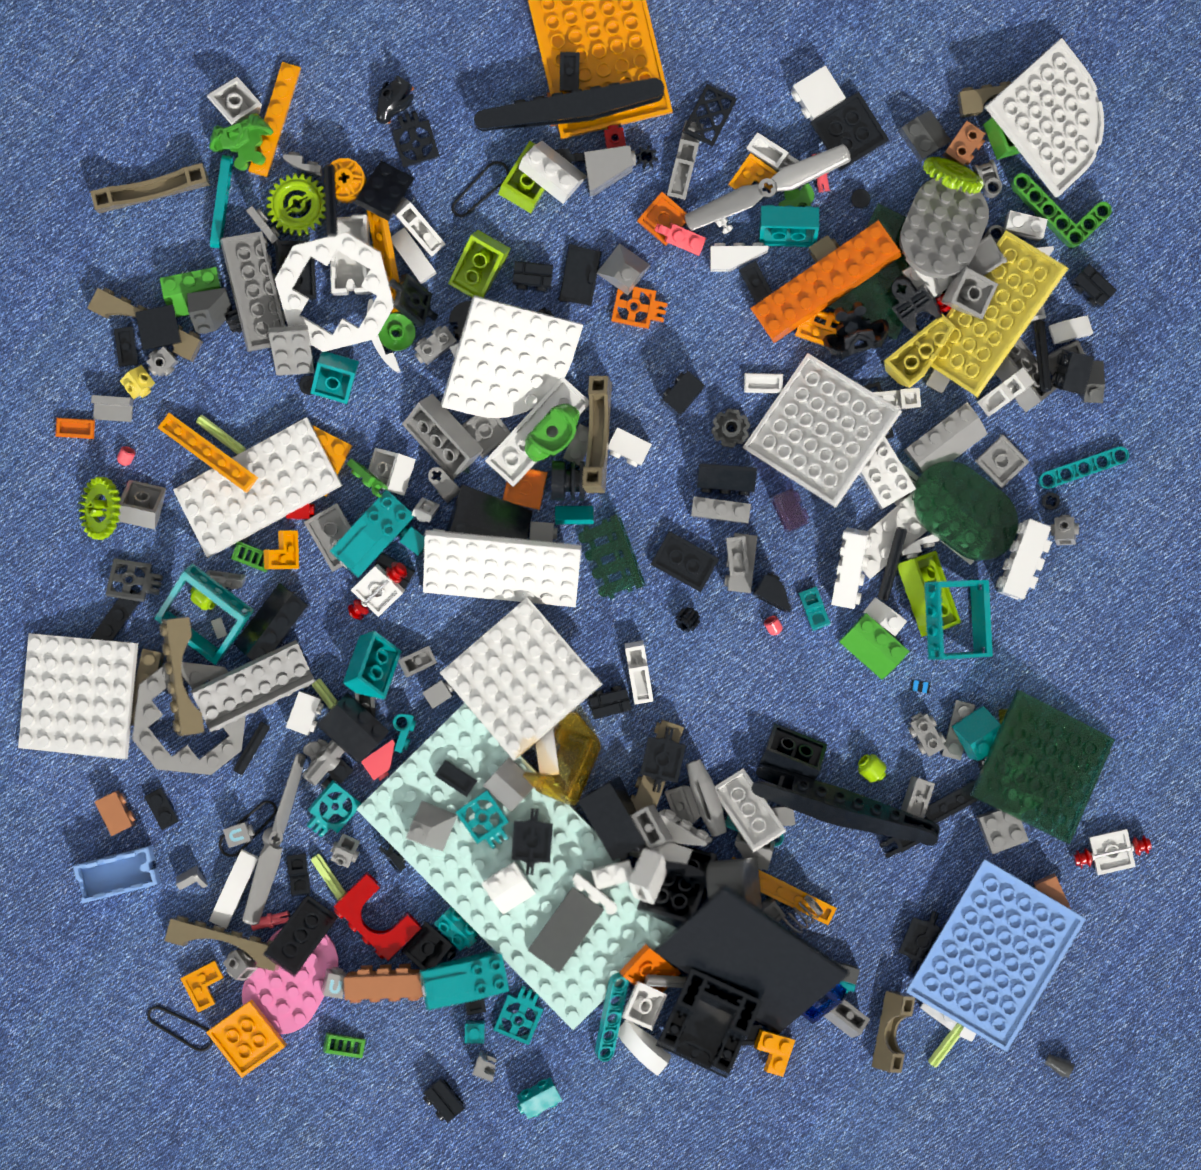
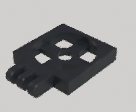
M416 110L412 111L414 117L412 120L409 113H405L407 119L405 122H403L402 115H399L398 119L401 128L392 131L403 168L440 158L429 120L419 122ZM422 128L426 130L429 136L425 138L418 137L416 129ZM409 132V142L400 145L402 134ZM414 141L420 142V146L418 148L413 147L412 144ZM432 144L430 153L424 157L423 147ZM410 150L415 152L417 160L407 158L403 155V152Z

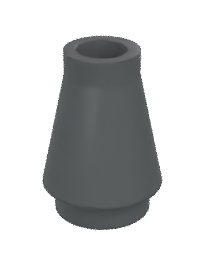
M1051 1054L1048 1055L1045 1061V1065L1049 1066L1062 1078H1069L1075 1064L1071 1063V1060Z

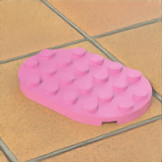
M280 930L274 933L269 940L273 941ZM326 933L295 977L280 967L277 971L258 967L244 982L242 989L243 1005L252 999L279 1034H289L304 1027L311 1020L324 998L321 990L326 969H332V967H338L339 965L337 950L332 939Z

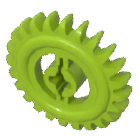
M929 157L923 164L926 174H930V177H935L937 174L935 180L938 181L942 178L941 183L945 187L958 190L962 186L963 193L967 190L969 194L979 193L983 188V180L977 173L955 161L940 157Z
M294 173L292 179L287 174L286 181L279 178L280 185L273 184L276 190H269L273 196L266 198L271 202L266 205V208L272 209L267 215L274 216L271 219L272 223L278 221L277 229L283 226V233L290 229L291 236H293L295 230L301 236L302 230L307 235L309 234L308 228L316 231L314 224L322 226L319 219H326L322 212H326L325 207H323L325 205V200H323L325 193H320L324 187H317L318 180L312 182V176L305 179L304 173L298 178L297 174ZM293 191L306 193L303 196H292L288 201V206L284 208V200L289 193ZM311 200L310 211L301 218L289 216L292 212L297 215L304 214L307 210V202ZM297 201L301 203V208L299 209L295 207V202Z
M95 477L91 479V482L86 483L88 488H83L88 494L80 495L86 501L79 502V504L85 506L84 509L78 510L85 513L79 519L86 520L81 526L85 527L84 532L88 533L87 536L92 539L103 540L112 535L114 529H116V523L119 522L118 516L121 514L119 511L121 504H119L120 497H118L119 492L116 490V485L107 477ZM102 495L105 496V498H106V500H98V499H99L100 496H102ZM98 517H105V519L101 522Z

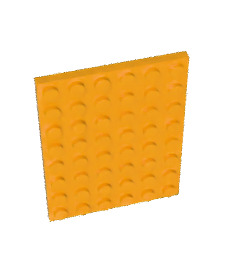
M528 0L551 96L554 93H560V52H580L579 89H582V91L589 90L593 86L606 87L611 83L619 82L623 84L651 78L660 79L664 84V95L659 102L593 121L559 124L558 129L561 139L607 129L610 125L620 126L673 113L646 0Z

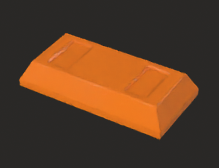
M57 418L55 437L94 439L95 420Z

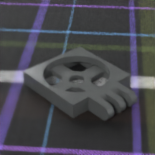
M114 558L106 596L144 602L146 593L159 595L160 590L156 588H161L162 583L158 581H162L163 576L151 573L152 564ZM128 566L127 572L124 574L116 573L121 568ZM136 567L144 572L145 578L136 577ZM127 577L133 578L131 583H127L125 579ZM113 581L123 584L122 592H117L114 589ZM132 586H143L139 593L130 594Z

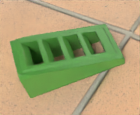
M237 542L232 560L263 572H268V569H264V562L262 566H259L262 555H264L263 550ZM241 547H244L245 550L242 557L238 558ZM248 550H252L249 560L246 561L245 558ZM257 552L259 554L254 564L252 563L255 553Z
M326 1032L323 1052L362 1058L366 1039ZM331 1039H335L333 1049L330 1048ZM339 1040H343L341 1050H338ZM347 1041H350L349 1051H346ZM355 1042H358L357 1053L353 1052Z

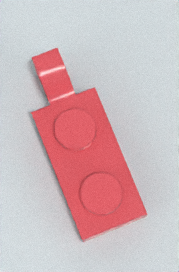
M672 223L669 228L656 224L654 231L665 235V242L698 256L706 241L705 237Z

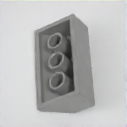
M1019 338L996 370L995 375L1004 382L1021 368L1026 370L1035 383L1016 396L1015 399L1018 405L1027 412L1057 388L1053 387L1054 383H1052L1051 379V391L1045 393L1040 391L1037 359L1022 339Z
M433 394L418 402L402 423L407 431L452 480L469 467L484 450L446 408L441 407V402Z
M966 402L905 448L904 452L924 478L928 480L988 433L979 416L969 403Z

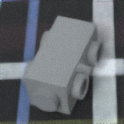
M438 326L431 332L432 336L427 339L424 337L416 343L417 347H415L417 353L414 355L420 363L430 364L448 351L451 346L458 343L446 326Z
M919 712L911 717L912 721L908 722L910 725L908 730L913 738L916 737L919 741L917 747L922 755L926 754V756L930 757L946 748L944 745L946 740L941 732L938 733L934 726L937 724L932 715L928 716L926 713L922 715Z

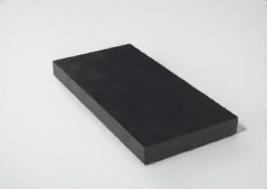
M307 894L263 955L295 977L335 923L338 916Z

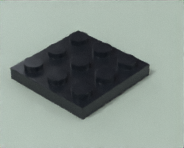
M857 92L810 122L826 150L842 144L848 148L851 160L838 167L839 171H842L889 141L860 92Z

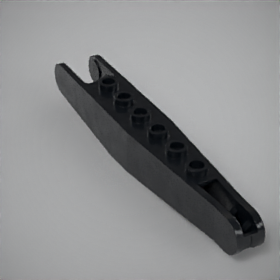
M651 78L623 84L616 82L606 87L593 86L589 90L583 91L582 89H576L566 94L561 92L554 93L551 97L546 98L544 96H537L530 101L520 99L514 101V104L478 111L474 116V123L478 130L487 132L501 129L593 121L659 102L664 95V84L660 79Z
M761 764L756 768V775L760 779L765 780L755 781L752 784V792L759 797L837 826L914 841L928 846L935 845L938 842L940 827L933 821L923 819L855 792L771 765Z

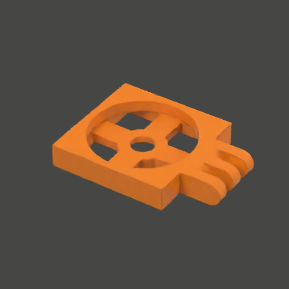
M634 287L632 299L626 301L620 299L624 292L618 289L611 322L649 329L650 320L664 322V318L657 317V315L666 314V311L659 309V306L665 308L667 303L655 301L656 291ZM641 292L648 297L650 305L641 304L639 301ZM631 303L638 305L636 310L630 308ZM618 307L627 309L629 312L627 320L621 318L618 313ZM639 311L648 313V316L643 321L635 322L636 313Z

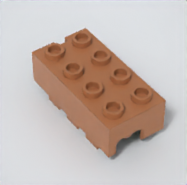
M391 964L380 965V969H377V971H372V965H361V970L350 971L344 977L345 1000H350V1003H360L362 999H369V1002H380L381 999L386 998L390 1002L400 1001V998H408V1001H417L420 997H423V985H421L419 971L422 969H411V964H399V969L392 970Z

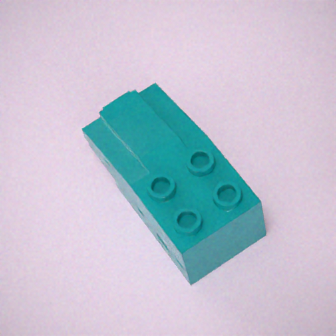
M386 490L381 498L379 497L330 550V553L338 561L340 560L339 563L346 569L348 568L355 576L359 577L415 516Z
M493 950L440 963L438 966L419 971L421 985H423V998L427 1010L475 1001L509 991L503 955Z

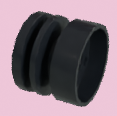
M552 460V501H564L566 492H570L572 501H575V492H579V501H584L586 491L582 486L585 461H580V470L575 469V461H572L570 469H566L565 461Z

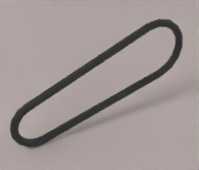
M493 161L490 164H488L484 168V170L453 202L452 212L454 213V215H456L457 217H465L471 211H473L478 205H480L486 198H488L493 192H495L502 185L504 180L500 184H498L493 190H491L486 196H484L479 202H477L466 213H456L454 208L455 204L463 197V195L474 185V183L486 172V170L490 166H492L493 164H501L506 169L507 177V175L509 174V169L507 165L501 161Z
M263 801L237 823L240 824L244 822L262 805L266 803L271 804L274 807V813L256 831L255 835L253 836V839L276 815L277 807L275 803H273L272 801ZM223 835L219 841V849L225 856L235 857L239 855L241 850H244L251 841L246 842L243 845V847L235 854H227L222 849V841L225 838V835Z
M153 1006L149 1009L147 1013V1018L150 1023L160 1028L164 1032L168 1033L169 1035L173 1036L174 1038L178 1039L187 1046L191 1047L192 1049L202 1052L208 1050L212 1046L213 1041L211 1039L210 1044L206 1048H196L195 1046L191 1045L190 1043L186 1042L177 1035L173 1034L164 1027L152 1021L150 1018V1013L154 1009H160L196 1027H199L205 1030L206 1032L209 1029L160 1006Z

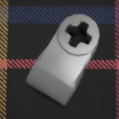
M991 159L988 163L979 166L974 165V172L983 180L982 192L984 196L990 199L997 197L1002 189V183L994 160ZM989 184L995 185L996 188H997V191H996V192H991V191H989L988 185H989Z
M434 467L429 471L428 479L446 503L458 495L460 488L442 468ZM434 471H436L437 473H438V472H441V473H442V474L440 475V477H441V480H440V481L437 480V479H435V480L432 479V478L434 477V474H433Z

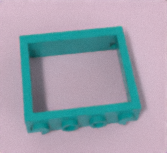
M192 563L183 571L154 619L162 624V620L177 618L168 610L187 581L237 619V622L219 649L191 628L192 637L187 644L216 665L225 656L254 610Z
M989 580L924 582L928 660L993 657ZM970 586L974 651L944 653L941 588Z

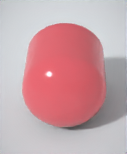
M123 446L119 451L117 461L123 466H128L132 463L136 453L132 448Z
M770 616L764 621L769 634L778 635L782 631L783 627L777 616Z

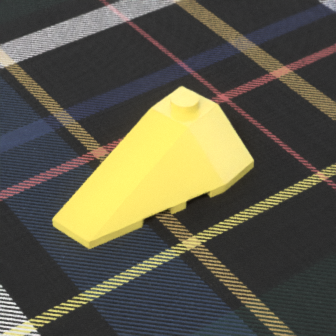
M942 314L941 318L932 321L885 359V371L898 384L910 388L925 376L954 331L955 325Z

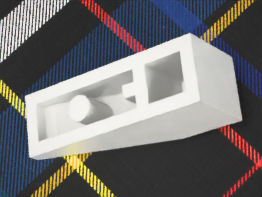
M403 198L394 215L432 257L446 244L412 203Z

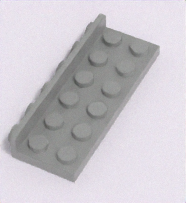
M262 231L221 238L220 243L247 352L271 348L269 328L285 327L286 317L284 311H281V300L277 297L276 276L272 274V259L267 254L266 249L268 247L267 239L265 236L263 237Z
M295 640L190 691L210 732L223 728V726L231 722L240 720L243 716L255 713L260 708L271 705L283 697L290 696L297 690L309 687L315 682V679L311 674L298 642Z

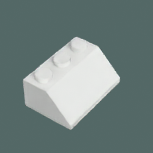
M543 141L535 144L522 158L518 168L562 204L568 200L587 178L584 173Z

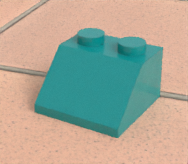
M326 351L322 352L317 363L310 393L347 404L359 361Z
M981 706L952 725L968 758L980 761L1009 741L1001 724L984 706Z

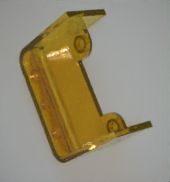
M570 712L558 723L559 725L555 731V738L560 744L557 752L559 774L550 775L524 772L523 776L537 792L566 805H576L599 754L600 741L577 712Z

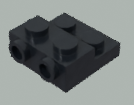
M425 921L421 929L413 936L402 952L423 970L438 966V964L444 963L447 960L451 961L457 954L455 951L457 947L445 935Z

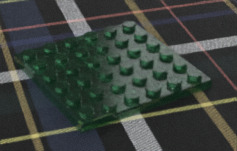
M1016 690L970 796L1066 844H1070L1115 739L1020 690Z

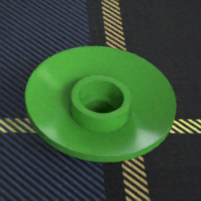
M393 313L387 318L378 336L386 348L393 351H401L407 349L413 343L416 332L411 320L402 314ZM396 331L398 333V337H394L392 335V332Z

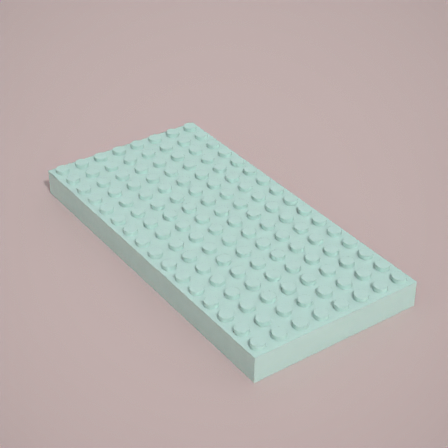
M464 703L357 810L497 953H502L503 959L574 1030L605 999L610 977L615 973H620V970L645 944L655 950L677 927L637 910L640 900L634 898L629 881L599 889L616 903L617 911L615 914L609 915L605 910V906L600 902L597 903L604 911L560 973L528 951L571 888L577 889L573 885L574 881L572 880V877L577 872L596 887L592 869L619 862L620 860L618 858L612 861L594 828L544 777H540V773L522 755L514 762L537 782L536 786L512 812L491 794L509 820V823L502 827L509 837L508 840L505 841L502 835H500L499 838L502 844L499 845L494 839L495 849L491 848L486 839L477 844L458 816L443 851L406 839L421 801L456 814L457 810L487 790L483 785L510 757ZM445 759L478 780L467 797L435 777ZM479 800L477 802L481 809L484 810L492 806V803L487 800ZM471 807L466 811L467 822L475 816ZM531 808H534V816L535 809H539V821L553 823L550 863L539 862L534 864V875H530L531 867L529 875H526L527 863L520 860H511L514 821L530 820ZM498 812L490 816V822L494 827L499 822ZM484 813L479 814V820L484 821L486 815ZM480 824L472 829L477 833H487L485 827ZM516 861L536 894L505 914H502L481 883ZM583 889L581 893L588 897L589 893ZM623 979L616 980L614 986H618Z

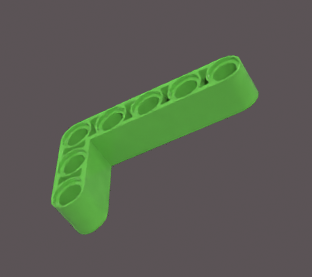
M1020 173L1011 181V189L1038 217L1048 219L1047 227L1069 248L1079 246L1112 212L1109 203L1100 202L1075 224L1027 174ZM1022 179L1025 182V187H1019L1016 184V180ZM1030 193H1036L1038 201H1032ZM1043 207H1049L1052 211L1051 215H1046L1043 212ZM1099 207L1105 210V216L1098 214L1097 209ZM1057 220H1062L1065 223L1064 229L1057 227ZM1084 221L1091 222L1092 228L1086 229L1083 224ZM1070 234L1077 235V243L1070 240Z

